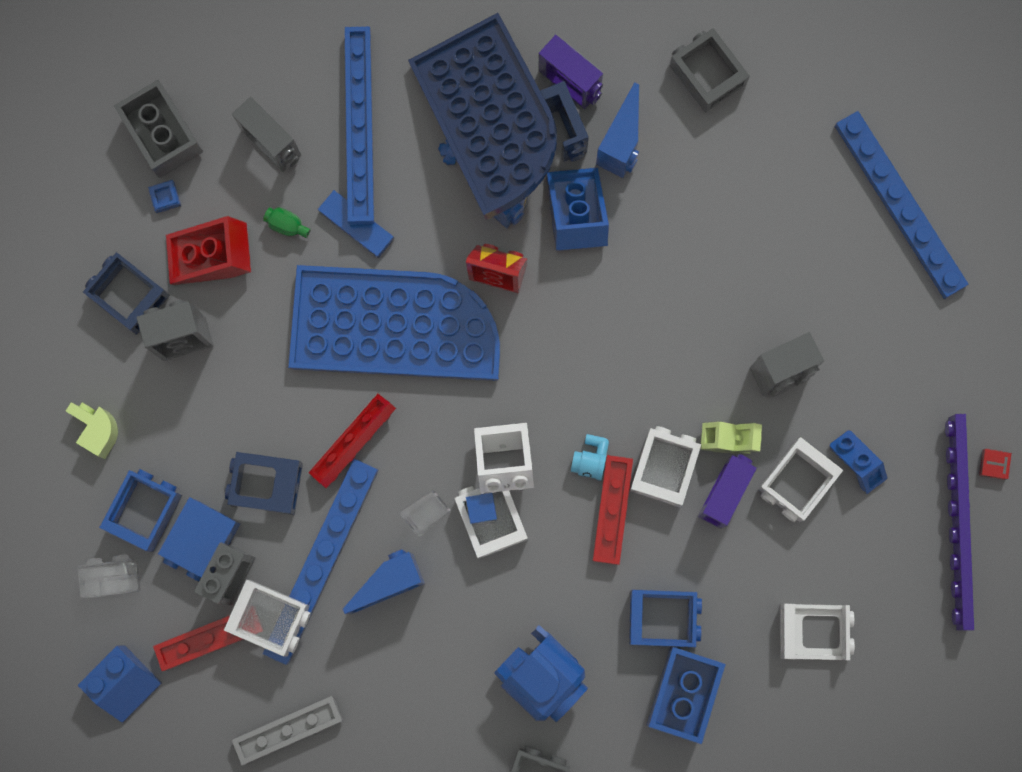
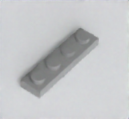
M330 696L233 739L232 743L241 765H244L344 720L334 696Z

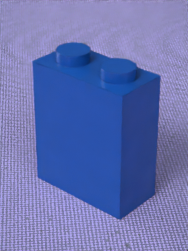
M189 497L158 555L164 557L163 563L174 569L181 566L188 570L186 575L199 582L219 543L230 544L241 523ZM216 567L211 568V573L215 572Z

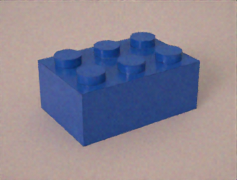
M670 647L647 726L702 744L726 664Z

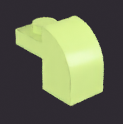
M71 402L66 412L87 424L76 443L98 457L106 459L118 436V427L114 417L101 407H98L96 411L83 402L80 406Z
M725 422L702 423L701 449L731 454H750V452L760 451L762 425L756 423L738 425Z

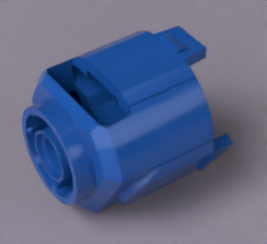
M538 625L531 634L540 644L529 655L518 647L494 674L503 682L501 687L535 721H545L550 716L557 722L588 689L582 682L585 678V669L551 634Z

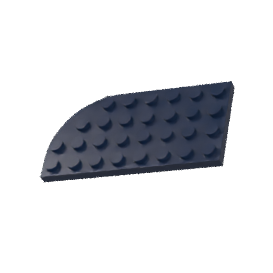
M496 13L408 60L486 220L520 203L538 187L552 165L557 147V130L552 113L499 13Z

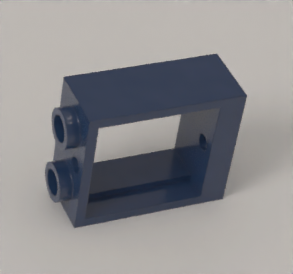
M117 252L104 261L102 270L87 281L83 291L90 299L136 335L140 332L137 316L144 315L143 312L147 309L160 308L170 296L164 289ZM123 267L151 288L127 319L99 297Z

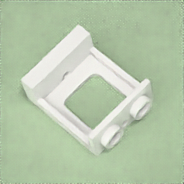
M780 604V658L850 660V655H854L855 650L854 639L850 638V627H854V612L850 611V605ZM805 616L837 617L839 619L840 633L839 647L836 649L804 647L802 634L803 618Z

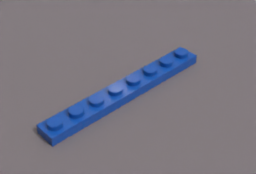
M370 26L345 27L348 225L374 224Z
M859 111L837 122L834 127L942 297L946 299L968 286L969 284Z
M353 459L289 596L310 605L308 612L311 615L379 471L356 459ZM285 604L269 638L270 641L283 646L297 614V608ZM300 627L296 637L301 638L305 628ZM266 648L262 653L285 665L289 664L293 656L291 652L288 656H282Z

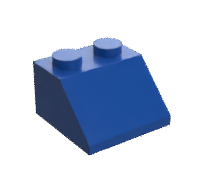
M125 645L116 646L78 684V687L97 706L123 723L162 683Z

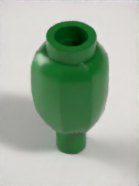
M269 207L263 217V221L268 223V227L271 230L285 236H295L298 234L307 238L311 231L310 228L302 225L301 219L296 214L281 207L275 209Z

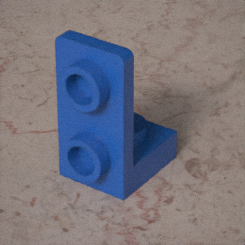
M846 431L830 443L831 450L856 474L860 488L866 494L888 479L884 463L852 431Z

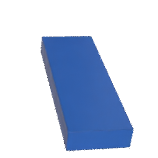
M335 190L318 208L322 215L377 258L381 256L394 240V236L376 222L374 224L348 225L347 200Z

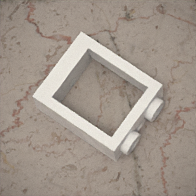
M527 423L474 428L480 494L534 488ZM523 449L525 466L485 470L483 453Z
M800 437L793 443L758 490L762 492L760 496L772 506L776 503L783 509L782 514L790 521L795 522L797 520L802 522L843 470ZM795 453L826 476V479L801 511L770 488V485Z

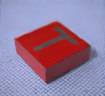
M983 449L979 476L1007 480L1009 478L1012 453Z

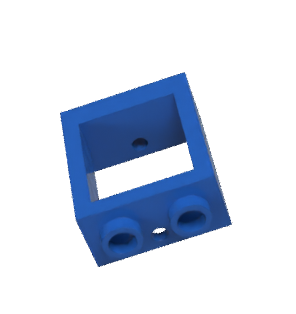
M139 469L136 473L129 470L99 528L145 551L153 552L182 495L175 492L176 486L164 480L161 485L152 481L154 475ZM138 482L169 496L149 538L117 523Z
M631 590L629 644L696 647V642H701V625H697V614L702 613V598H697V592ZM643 598L688 599L687 640L642 638Z

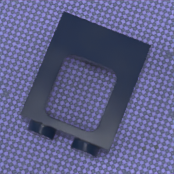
M565 81L540 91L551 113L559 112L570 138L562 142L563 162L568 160L574 162L583 158L584 154L587 153L589 136Z
M236 452V456L231 459L229 472L232 474L231 484H227L225 490V499L228 500L227 505L295 515L303 463L299 460ZM245 464L275 469L276 474L271 498L262 499L240 495Z

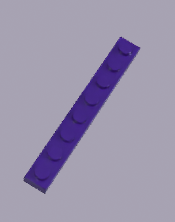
M954 414L948 417L949 421L945 423V434L949 437L950 446L946 450V461L950 463L951 473L947 476V487L951 490V500L948 502V514L952 517L949 541L953 543V554L950 556V568L954 570L951 595L955 598L952 622L956 625V630H974L966 414Z

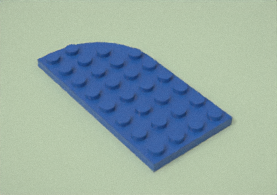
M297 265L289 369L499 380L500 341L496 323L483 300L474 291L459 283L458 280L430 272Z

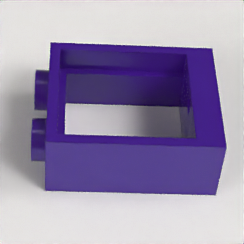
M555 34L539 52L538 71L554 85L565 81L572 99L582 108L586 109L589 104L594 105L602 95L603 73Z
M738 454L737 457L732 455L725 462L697 517L720 529L728 525L757 467L751 465L753 462L751 459Z

